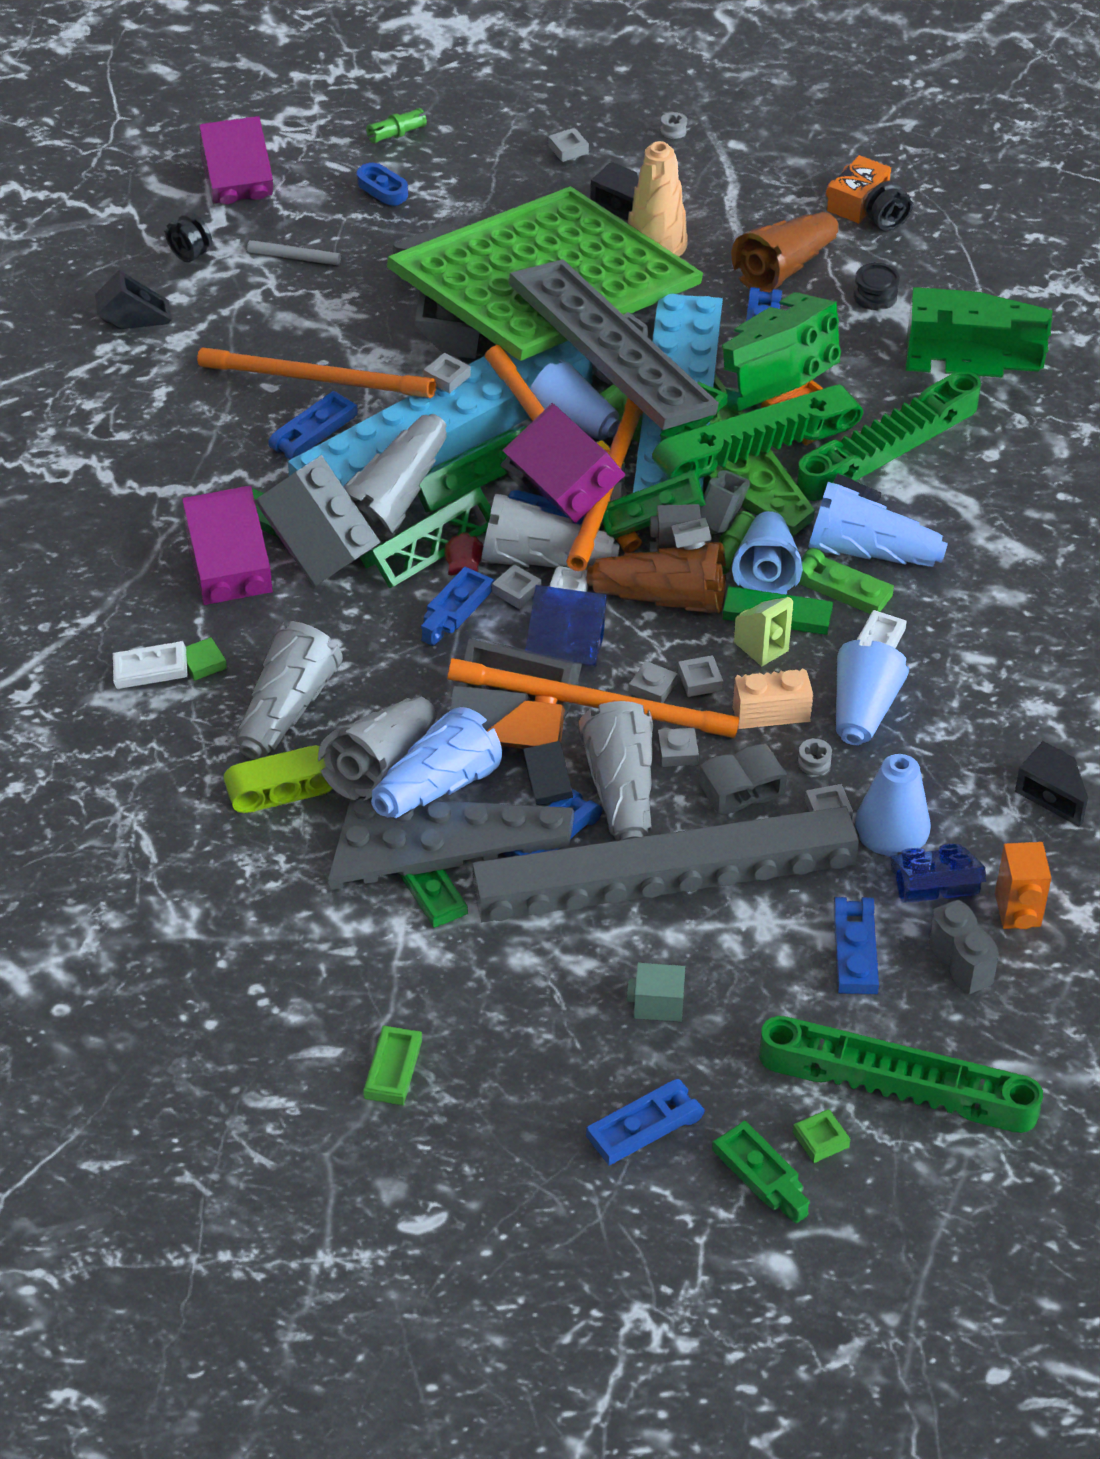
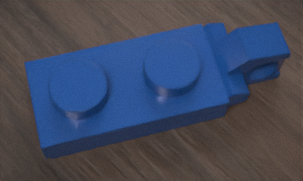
M464 567L427 605V613L424 616V623L421 625V641L434 646L443 638L445 632L451 634L455 629L457 630L492 593V583L495 580L468 567Z

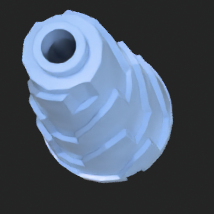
M831 482L827 483L808 548H817L821 552L834 555L842 553L865 559L873 557L904 565L909 562L933 567L935 561L942 563L948 544L942 541V534L919 525L920 522L887 510L884 505L858 496L859 493Z
M458 707L451 709L434 723L422 738L414 743L408 750V753L388 770L387 775L372 790L371 802L374 810L382 816L397 818L420 804L424 806L446 793L451 795L471 782L485 778L499 767L502 758L500 741L494 728L486 732L481 724L486 722L487 719L470 708Z

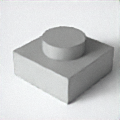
M576 128L548 136V146L562 162L589 153V143Z
M443 353L423 370V376L434 378L436 387L450 394L471 376V369L464 362Z
M706 517L671 526L677 548L684 547L685 550L697 549L704 546L705 541L712 540Z
M515 564L492 583V594L518 609L524 606L541 590V579Z
M713 655L678 661V673L687 697L723 690V679Z
M645 661L629 683V694L641 699L664 703L677 684L678 673Z
M695 728L658 730V746L662 767L698 765L699 753Z
M842 784L806 790L805 802L809 812L847 806L851 819L853 818V810Z

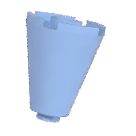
M558 359L559 364L555 365L551 362L546 365L530 388L544 409L551 403L555 404L591 438L605 440L613 437L620 424L618 411L570 363L563 359Z
M762 512L754 518L733 557L732 573L734 581L738 586L740 584L745 589L787 594L789 589L794 585L796 587L800 582L803 570L802 559L785 519L776 512Z
M852 640L844 643L837 655L836 732L844 742L850 745H861L871 740L909 673V666L906 667L905 665L906 657L894 647L881 642L872 641L871 646L859 645L860 640Z
M904 754L891 755L882 762L855 817V829L859 833V839L862 844L875 853L892 857L897 856L898 852L908 850L909 854L917 852L926 844L931 828L919 764L915 759Z

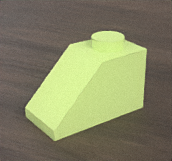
M790 597L764 601L751 609L744 610L736 617L734 643L760 666L766 665L789 651L793 600Z

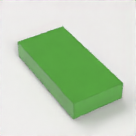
M382 1026L363 1090L364 1099L404 1105L422 1043V1032Z

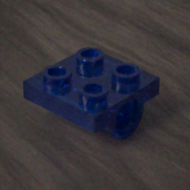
M536 585L525 650L581 663L582 665L597 667L598 654L602 646L605 630L607 595Z
M944 844L939 846V850L926 852L922 848H908L902 850L901 855L890 856L891 871L896 875L898 895L902 903L935 900L939 898V892L943 898L978 895L981 891V882H986L985 866L960 844Z

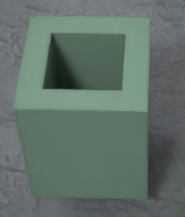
M651 963L637 964L636 978L628 979L627 1002H635V1019L682 1022L685 966Z

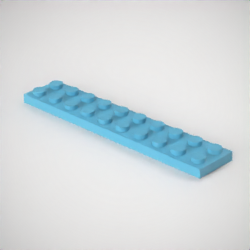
M668 294L658 300L652 342L693 380L714 388L723 298ZM643 413L633 493L669 480L652 459L655 447L661 442V428L645 413ZM704 477L699 478L702 492H703Z

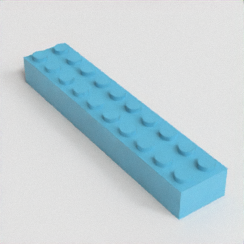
M569 341L522 361L505 351L529 388H531L536 377L546 365L551 362L557 365L559 364L558 359H563L570 363L592 384V363ZM485 356L469 364L471 376L450 394L436 387L435 395L432 398L409 396L289 460V476L322 455L342 486H344L358 471L361 472L377 453L381 454L402 431L407 430L422 415L430 416V414H435L442 418L447 425V438L434 458L436 462L432 467L516 426L530 417L506 383L499 378Z

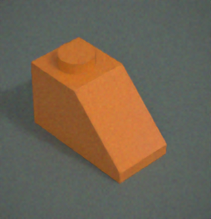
M535 696V701L525 700L486 732L494 728L502 747L525 749L556 741L561 742L565 709L563 705L557 704L556 698Z

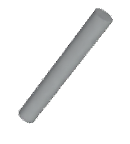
M249 240L247 246L248 253L337 266H339L341 254L253 240Z

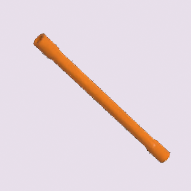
M500 345L491 347L485 354L486 360L499 378L506 383L531 420L534 421L545 410L518 373L515 364ZM636 532L615 539L625 553L635 551L642 543Z
M201 348L197 355L198 365L206 368L232 369L400 392L404 395L432 398L436 392V381L434 378L412 375L400 376L236 354L226 350Z
M627 398L625 403V411L608 453L620 469L640 416L644 413L629 398ZM614 487L586 513L566 561L572 570L583 571L586 569L594 548L597 532Z
M451 658L447 679L477 686L486 685L535 696L553 697L559 701L598 709V705L608 702H634L643 705L644 714H647L649 709L652 720L695 728L706 733L735 738L738 730L739 717L723 713L679 707L490 668L480 663Z

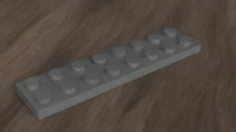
M563 259L510 273L508 284L662 430L717 413L719 403Z

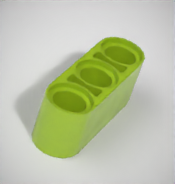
M308 746L231 766L224 773L223 780L234 810L240 813H250L330 792L333 788L328 784L321 772L326 767L325 760L323 758L318 762L320 746Z

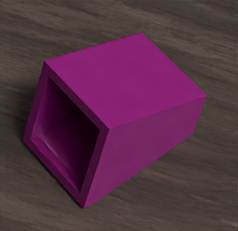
M260 116L199 124L200 156L213 204H231L237 200L249 198L259 200L273 195V177Z
M553 403L502 450L537 491L575 523L626 475L601 446Z
M245 486L182 498L188 548L203 604L208 605L273 592L270 564L252 487Z

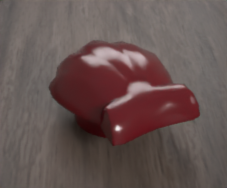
M463 532L459 536H453L446 543L444 553L449 564L448 575H457L464 567L478 572L477 566L481 561L484 546L476 536H470L468 533Z

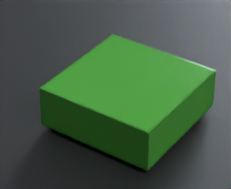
M211 637L186 646L187 671L194 681L227 669L226 659Z
M830 1109L793 1124V1134L813 1163L849 1148L850 1138Z

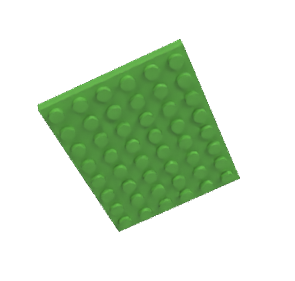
M571 186L390 255L387 262L388 269L463 320L467 325L483 334L490 341L500 345L505 351L520 361L568 340L508 284L511 272L563 259L623 315L627 312L632 314L653 305L668 294H678L701 284L703 272Z

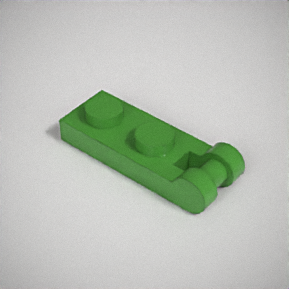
M809 548L802 557L803 570L800 582L798 583L802 586L869 614L873 610L881 612L893 596L894 585L826 558L817 548Z

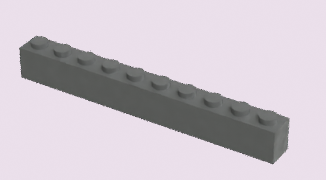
M843 806L472 863L473 889L481 923L504 921L508 918L542 915L547 912L567 909H581L586 906L605 903L614 904L644 897L653 898L663 894L683 891L692 892L702 888L730 886L735 883L768 880L773 877L806 874L818 870L840 869L856 865L859 839L848 808Z

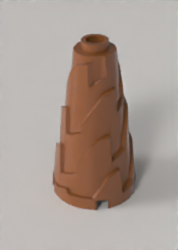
M820 212L813 215H802L788 222L783 220L773 225L760 226L747 231L736 238L732 247L731 259L734 271L738 268L741 269L743 276L739 277V280L747 288L755 287L760 288V291L770 292L784 283L785 279L802 269L804 263L818 255L819 250L837 237L838 222L830 213Z
M709 542L700 548L685 550L684 547L658 548L657 552L624 553L623 556L596 559L594 565H588L587 584L588 586H593L595 593L619 596L621 599L656 602L658 606L680 607L694 612L720 613L724 605L726 575H723L722 566H726L724 547L721 542Z

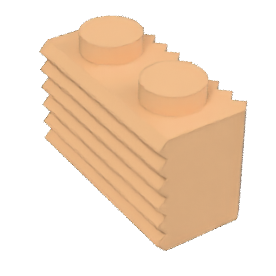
M802 668L800 671L796 669L785 672L780 671L779 673L774 671L772 674L766 672L764 675L752 673L749 676L745 674L743 677L737 675L734 684L733 711L734 715L739 717L738 729L811 722L813 691L807 670Z

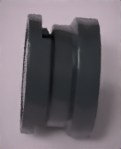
M885 181L874 187L868 194L864 202V211L882 230L891 231L901 226L908 219L913 209V202L910 199L911 196L903 191L897 183Z
M187 212L179 217L178 220H174L166 225L168 228L165 230L167 243L172 252L183 262L190 263L198 258L199 255H203L211 250L213 245L211 233L205 222L196 214Z
M869 263L861 266L856 271L854 299L856 303L863 308L877 311L881 306H885L886 309L892 307L897 302L900 275L897 270L884 263Z

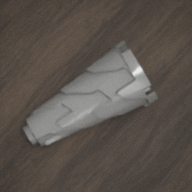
M430 414V416L422 415L407 430L402 431L381 454L377 453L361 472L358 471L343 486L378 539L389 540L398 530L406 517L405 512L421 489L419 485L436 462L434 458L447 438V425L442 418L435 414Z
M495 494L481 562L489 564H515L522 567H529V565L551 568L559 566L569 567L566 562L574 539L580 531V524L573 523L569 518L541 511V507L508 498L506 495ZM598 530L588 565H594L596 559L618 556L620 545L613 543L614 537Z
M290 621L287 628L284 627V622L278 627L270 641L272 644L263 663V671L252 693L253 699L238 728L237 742L240 745L239 750L243 755L251 759H258L259 757H266L271 749L275 750L290 726L296 724L309 703L317 698L330 677L336 674L342 663L343 656L338 645L335 646L333 651L327 646L331 639L328 635L310 625Z
M422 696L413 699L406 698L399 703L379 712H372L350 725L340 727L331 732L321 742L318 753V762L323 758L325 760L326 767L321 772L328 784L336 792L351 800H356L360 796L366 797L364 800L371 798L372 790L383 780L388 770L403 758L414 743L422 738L435 723L436 712L434 706Z
M615 701L598 705L599 714L591 717V709H589L582 715L579 720L578 729L579 737L585 747L591 775L606 813L610 835H613L616 841L649 836L648 831L651 830L649 794L652 786L650 766L653 754V721L651 713L648 709V713L644 714L643 705L634 702Z

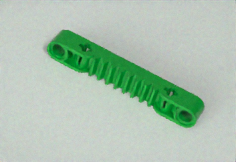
M968 371L955 372L926 388L918 399L914 397L910 406L907 403H903L900 411L894 408L891 415L888 416L885 413L880 422L875 419L871 427L864 425L861 433L855 430L851 438L844 436L841 442L839 440H832L809 452L799 461L797 486L807 500H822L827 483H833L837 473L858 480L967 419L977 411L981 388L980 378Z
M834 385L668 437L655 447L652 459L668 479L692 470L698 474L699 478L714 473L718 465L725 467L727 460L733 464L736 463L738 456L747 460L749 453L755 457L759 456L760 449L769 453L771 446L778 450L781 448L782 442L790 446L793 439L800 443L803 438L813 441L845 432L853 428L861 420L864 410L844 386Z
M787 1016L771 1017L762 1026L759 1058L761 1063L771 1071L820 1083L833 1079L835 1084L840 1085L845 1080L849 1082L852 1089H856L861 1084L865 1086L868 1093H872L877 1088L881 1090L884 1097H888L891 1093H896L900 1101H904L907 1097H912L916 1105H920L923 1101H928L932 1109L944 1105L948 1113H953L956 1110L959 1115L969 1121L1011 1132L1023 1133L1030 1131L1038 1121L1043 1101V1090L1036 1080L1028 1076ZM821 1039H824L823 1045L820 1044ZM816 1063L820 1064L818 1069L815 1068ZM981 1079L985 1080L984 1085L980 1084ZM975 1103L979 1104L978 1109H975Z

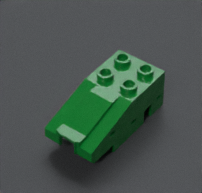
M913 287L906 341V371L931 372V360L946 361L945 374L968 371L977 376L1003 378V369L1039 372L1040 369H1044L1046 353H1048L1052 310L977 291Z
M794 292L779 301V304L791 308L782 310L769 307L734 328V332L740 334L721 345V348H723L724 370L737 373L738 381L737 389L726 388L728 409L741 411L797 389L840 362L841 349L839 346L837 302Z

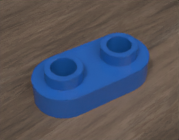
M367 163L357 169L358 186L381 202L390 206H396L408 198L407 181L385 166L378 163Z

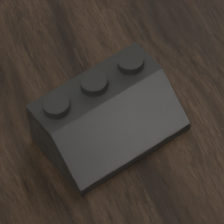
M419 291L415 326L442 354L446 353L459 358L476 359L480 332Z
M322 455L254 500L313 588L380 543Z
M470 638L464 657L465 661L480 663L486 667L573 685L578 683L582 666L581 663L483 639ZM462 682L458 683V686L515 692L486 685L477 686ZM527 694L530 697V701H535V695ZM557 700V704L563 705L565 709V720L572 703Z

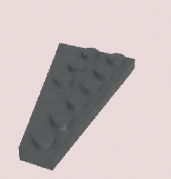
M359 797L356 800L350 799L328 877L330 890L344 888V882L360 879L364 880V884L378 882V876L397 872L406 876V874L415 875L463 866L462 860L483 857L484 861L498 859L497 854L520 850L523 853H532L538 850L566 847L570 843L574 810L569 807L432 801L424 806L420 804L416 808L394 818L378 814L372 806V798L364 800L366 797Z

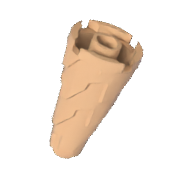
M658 141L652 143L645 150L638 186L634 189L632 212L629 211L628 224L680 257L687 248L688 236L686 231V213L682 204V187L678 178V164L674 149L667 143Z

